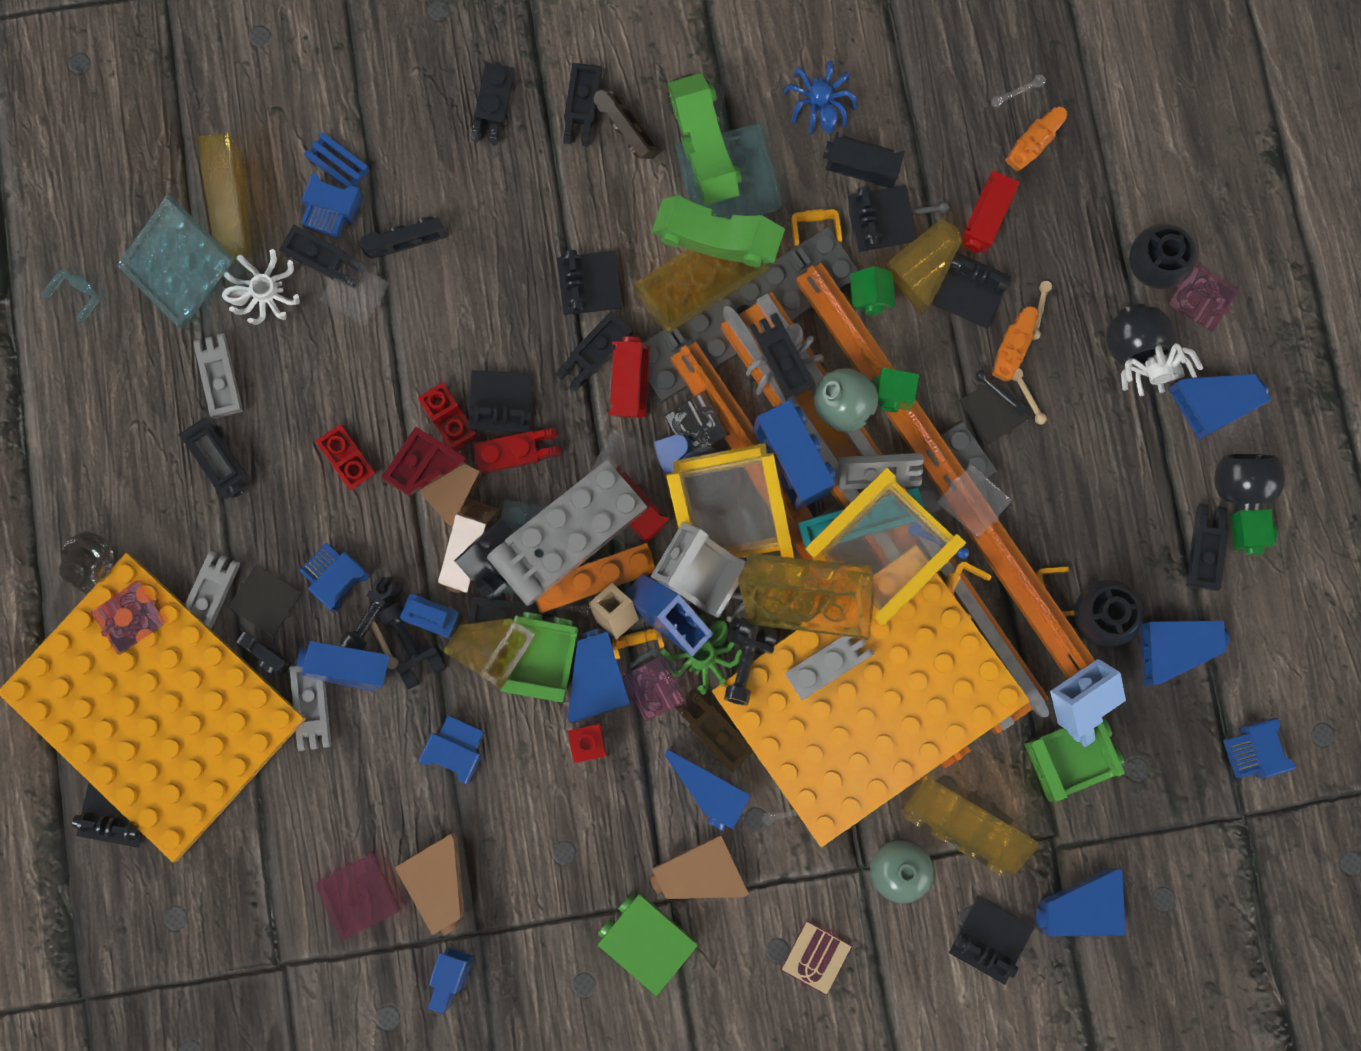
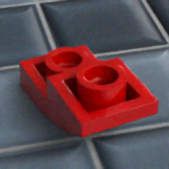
M444 382L417 397L448 447L457 451L478 438L474 430H468L469 422Z
M339 424L315 441L350 491L376 474L342 424Z

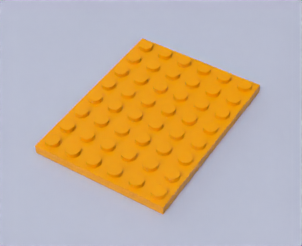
M916 545L862 585L885 606L928 563V560ZM937 573L884 626L882 624L879 625L848 594L775 645L773 647V654L764 653L752 662L746 685L747 690L751 691L747 706L733 704L724 700L726 688L735 683L736 674L726 680V687L719 685L712 690V693L820 847L829 843L1030 702ZM857 627L860 633L855 638L850 639L852 644L854 645L864 638L867 644L857 650L858 653L861 655L864 651L872 649L874 655L801 700L784 673Z
M125 553L0 688V696L129 821H132L133 825L139 826L138 830L172 863L178 862L307 719L129 553ZM139 583L141 587L137 590V599L141 603L151 602L158 612L159 620L164 624L153 631L150 629L141 630L137 635V642L120 653L109 634H113L115 638L117 637L112 629L109 632L106 631L108 626L104 627L107 621L99 610L103 608L109 618L115 619V627L121 626L117 628L121 629L124 627L125 630L128 629V625L136 620V617H133L138 615L140 610L136 603H130L125 608H122L120 601L127 593H131L129 589ZM113 600L119 609L117 612L111 604ZM142 616L141 625L143 626L146 624L145 616ZM131 626L130 629L137 630L140 626ZM130 632L125 633L123 636H121L133 638Z

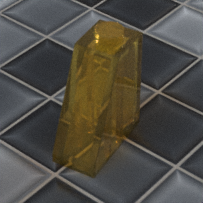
M944 218L890 259L885 267V270L892 271L893 282L922 315L930 307L962 242L958 229L953 224H948Z
M511 618L464 624L458 627L443 652L501 689L535 637V634Z

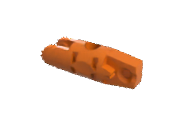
M1063 106L1055 107L1041 119H1036L1017 140L1005 159L1016 172L1036 159L1056 137V131L1067 119L1066 108H1063Z
M1030 306L1023 309L1016 316L1017 319H1015L1013 325H1009L1003 342L998 349L992 375L996 378L1008 382L1023 362L1027 349L1034 337L1032 332L1039 316V312L1035 307Z

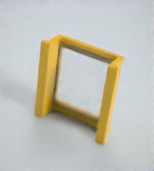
M766 443L673 461V472L667 473L666 476L678 528L684 522L701 529L708 534L709 539L737 558L780 550L782 561L795 559L773 453H767Z
M886 468L805 550L811 555L812 560L879 625L882 624L884 626L966 542L958 534L953 536L896 482V476Z

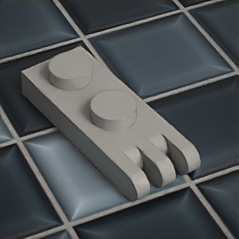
M224 333L217 335L218 347L215 346L212 336L205 338L206 350H204L200 339L193 341L209 414L213 419L243 412Z
M915 453L839 457V490L865 489L886 468L896 476V482L901 487L920 486L922 484L921 475L923 474L922 464L924 463V456Z
M212 550L208 553L185 603V606L197 615L210 629H212L240 567V562L233 560L228 569L225 570L229 558L224 555L219 558L215 566L218 553Z
M857 627L784 673L801 700L874 655L872 649L864 651L861 655L858 653L857 650L867 644L864 638L854 645L852 644L850 639L855 638L860 633Z
M289 667L293 706L307 718L296 730L298 751L306 750V738L308 737L311 750L319 748L318 736H322L324 748L331 747L325 681L300 676L301 667Z

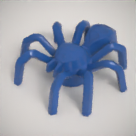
M829 60L826 65L825 81H823L822 76H819V80H816L814 77L812 79L813 85L803 69L800 67L795 69L793 77L797 78L800 74L809 91L794 84H788L783 90L784 95L790 90H794L808 96V99L797 102L793 110L791 123L795 124L802 105L810 104L812 107L808 128L810 135L814 133L817 110L820 111L822 129L827 133L834 132L838 116L833 106L839 108L842 114V127L847 126L846 109L843 104L835 101L834 98L847 95L851 99L853 110L857 109V98L851 91L846 89L834 92L845 80L849 81L850 72L845 71L830 86L834 68L832 60Z

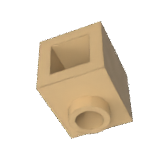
M613 583L589 602L596 622L614 639H618L639 620L633 601Z

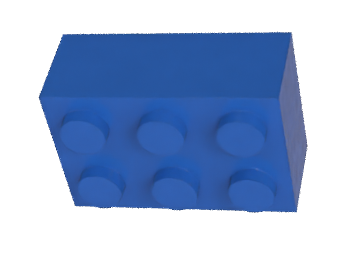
M789 400L757 416L753 431L760 444L766 443L767 453L774 454L778 478L795 511H798L829 495L835 485L834 479L837 477L832 465L828 461L824 463L819 454L822 448L815 434L809 435L804 425L807 423L802 409L799 406L794 407L792 401Z

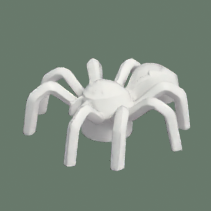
M274 249L269 250L271 260L264 274H259V271L242 255H238L237 260L252 272L254 277L251 280H241L233 277L228 272L224 273V277L230 282L241 286L226 288L222 293L223 299L237 306H243L251 300L244 309H237L233 306L229 307L231 312L236 315L247 314L259 302V318L247 319L249 323L254 325L260 324L265 319L266 302L275 316L282 320H286V312H280L273 299L287 305H297L300 303L298 294L293 296V300L279 295L278 293L283 292V288H279L282 286V282L275 283V281L286 278L293 273V261L288 260V269L284 273L269 277L277 262Z
M1176 343L1172 346L1167 357L1164 355L1162 347L1157 345L1155 348L1156 355L1148 358L1145 362L1146 366L1134 358H1129L1125 362V369L1121 372L1122 390L1126 391L1128 389V382L1133 381L1132 371H1135L1139 396L1145 395L1141 374L1149 377L1150 383L1157 385L1159 392L1164 393L1166 390L1163 383L1184 377V370L1180 362L1186 364L1192 378H1197L1191 361L1184 353L1191 356L1198 370H1202L1203 366L1196 352L1192 349L1182 348Z

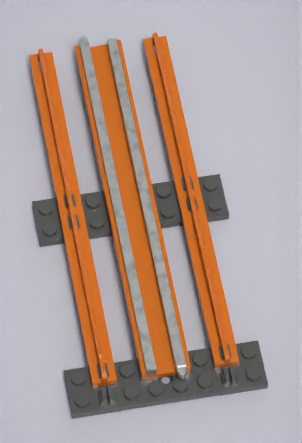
M829 227L777 258L774 263H769L643 342L650 346L648 384L661 404L688 387L699 404L698 395L701 396L707 408H712L709 411L713 410L715 414L710 415L715 425L714 416L716 415L726 434L722 439L730 450L760 444L753 431L754 427L715 371V369L739 355L747 369L754 361L763 358L749 332V325L754 323L761 334L763 330L759 320L766 318L770 327L773 328L775 326L771 321L770 315L777 313L786 329L793 324L792 321L814 308L856 371L866 375L872 381L873 376L879 375L882 367L894 369V367L841 292L842 289L851 284L850 274L857 272L858 269ZM803 338L800 344L796 347L797 351L805 342ZM810 347L801 355V359L815 356ZM819 361L805 365L807 370L812 373L816 387L819 381L827 374ZM761 364L751 372L758 385L763 376L769 371L767 365ZM770 377L762 391L775 408L787 401L774 377ZM810 390L798 395L794 407L799 406L802 409L807 423L804 425L809 435L815 434L821 445L822 450L819 451V454L824 463L828 461L832 465L837 478L834 479L835 485L831 493L838 503L816 517H813L807 506L795 511L779 480L795 559L782 561L780 550L762 553V556L766 562H768L769 558H773V573L779 582L783 584L785 591L794 603L799 602L822 587L834 604L846 596L847 593L812 560L810 554L806 553L798 523L844 510L864 490H839V457L883 454L864 427L853 432H839L826 425L816 413L814 393L811 394ZM916 399L910 411L900 409L898 412L884 411L912 453H919L924 456V463L922 464L923 474L921 475L922 484L920 486L902 488L905 491L918 488L924 508L931 515L947 504L949 505L1067 679L1095 661L1093 656L976 488V485L995 474L997 470L964 422L959 423L940 436ZM762 463L741 466L771 510ZM917 521L836 545L829 553L852 575L849 568L870 554L874 555L882 569H884L916 545L928 562L943 546L919 535L911 536L908 533V528L914 523L920 525L921 530L931 534ZM953 557L937 572L944 583L949 573H953L958 565ZM787 570L792 572L790 580H785ZM962 572L960 575L961 579L953 596L963 610L972 616L971 621L1030 700L1029 703L991 729L994 734L1000 733L1031 710H1034L1040 717H1048L1049 710L1046 705V701L1049 700L1048 696ZM1068 654L1071 655L1077 666L1080 668L1079 670H1077V668L1069 658ZM968 746L964 747L940 764L941 767L945 769L954 762H958L970 752Z

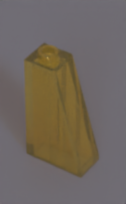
M229 133L198 136L214 251L223 261L238 263V255H242L244 258L252 257L244 156Z

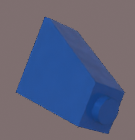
M1256 374L1187 378L1178 381L1168 388L1198 440L1271 401L1267 386L1258 379Z
M643 574L624 592L633 601L638 616L691 657L713 635L678 593Z
M1224 621L1148 622L1142 624L1141 643L1144 686L1158 685L1225 653L1226 647L1229 644V633L1224 627Z
M600 629L583 633L584 639L577 641L568 711L570 723L630 705L608 632L601 633Z
M310 641L306 649L300 648L296 666L301 667L300 676L374 692L383 686L390 655Z
M1106 868L1040 900V908L1036 910L1037 927L1041 928V933L1047 936H1126L1123 870Z

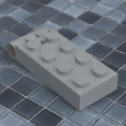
M606 460L505 539V542L489 553L487 559L526 606H529L646 512L647 506L610 462ZM537 552H540L543 554V556L541 558H538L535 556V554Z

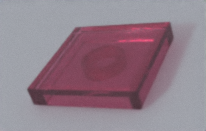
M374 853L315 882L341 941L401 911Z

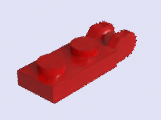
M550 428L539 430L535 433L530 431L473 443L478 470L481 474H487L539 463V460L562 455L561 447L551 446L537 451L535 443L554 439L558 436L557 429Z

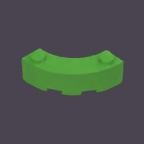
M702 73L668 82L675 119L678 120L682 135H686L681 137L687 160L691 163L695 175L694 180L705 206L740 196L738 183L742 182L741 173L737 165H732L721 135L713 101H716L717 97L712 82L707 83Z
M677 195L662 199L651 233L661 237V242L671 247H678L679 245L708 256L742 262L752 267H760L761 264L774 263L785 228L763 215L742 216L733 214L731 220L725 217L714 216L713 209L701 206Z

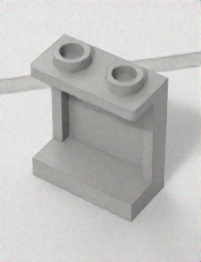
M682 522L650 577L675 591L700 610L719 618L723 610L728 606L729 600L737 586L743 580L749 568V563L735 557L716 544L701 529Z

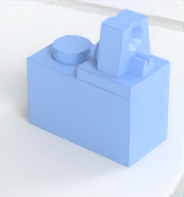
M1099 659L1050 691L1058 724L1065 728L1075 741L1082 743L1084 747L1089 746L1095 741L1094 728L1103 722L1102 717L1126 701L1120 672Z

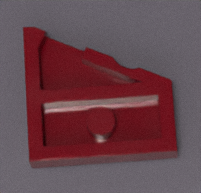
M415 426L381 479L407 496H411L462 466L467 459Z

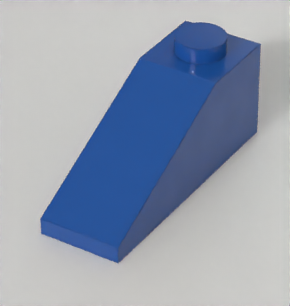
M667 749L665 757L704 814L709 816L707 823L722 831L725 830L726 826L733 829L751 795Z

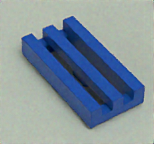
M322 132L319 135L320 139L312 143L311 150H306L304 156L343 187H356L370 171L369 167ZM324 146H329L360 171L358 173L325 149ZM318 153L322 154L351 176L353 180L349 182L316 155Z

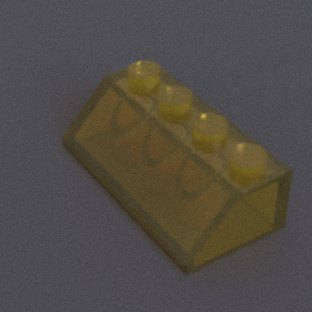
M687 249L635 282V295L650 317L669 334L768 271L769 266L761 264L760 267H752L742 262L720 259Z
M750 553L738 577V583L747 619L751 620L752 625L869 639L875 595L871 566Z
M923 776L911 785L898 808L905 812L903 817L905 820L919 828L922 823L933 829L931 832L932 836L946 844L949 840L954 841L960 845L958 851L973 860L977 856L988 862L986 868L999 876H1003L1005 872L1015 875L1040 845L1039 842L927 776Z

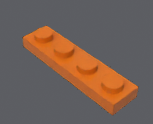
M643 543L578 566L536 600L539 612L544 613L602 592L611 583L619 586L638 579L641 574L645 576L652 574L655 570V565L648 544Z

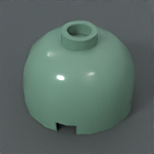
M839 368L827 373L815 388L814 406L816 413L826 425L839 432H853L867 424L865 421L869 418L870 414L874 415L877 409L878 394L876 386L866 375L851 368Z
M895 839L884 843L875 853L870 862V878L874 888L884 898L894 903L909 904L921 899L929 891L934 880V867L929 854L920 845L909 840Z

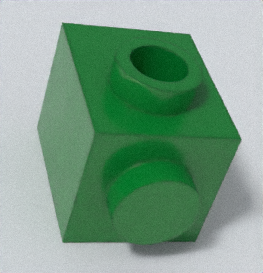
M872 266L850 274L853 309L864 311L865 315L876 316L882 314L884 309L895 306L892 271Z
M882 367L879 375L872 378V382L877 389V405L880 406V409L887 412H898L899 409L910 411L915 402L919 374Z
M1272 509L1241 510L1230 515L1233 551H1245L1246 556L1262 555L1265 549L1275 546L1278 531L1273 523Z

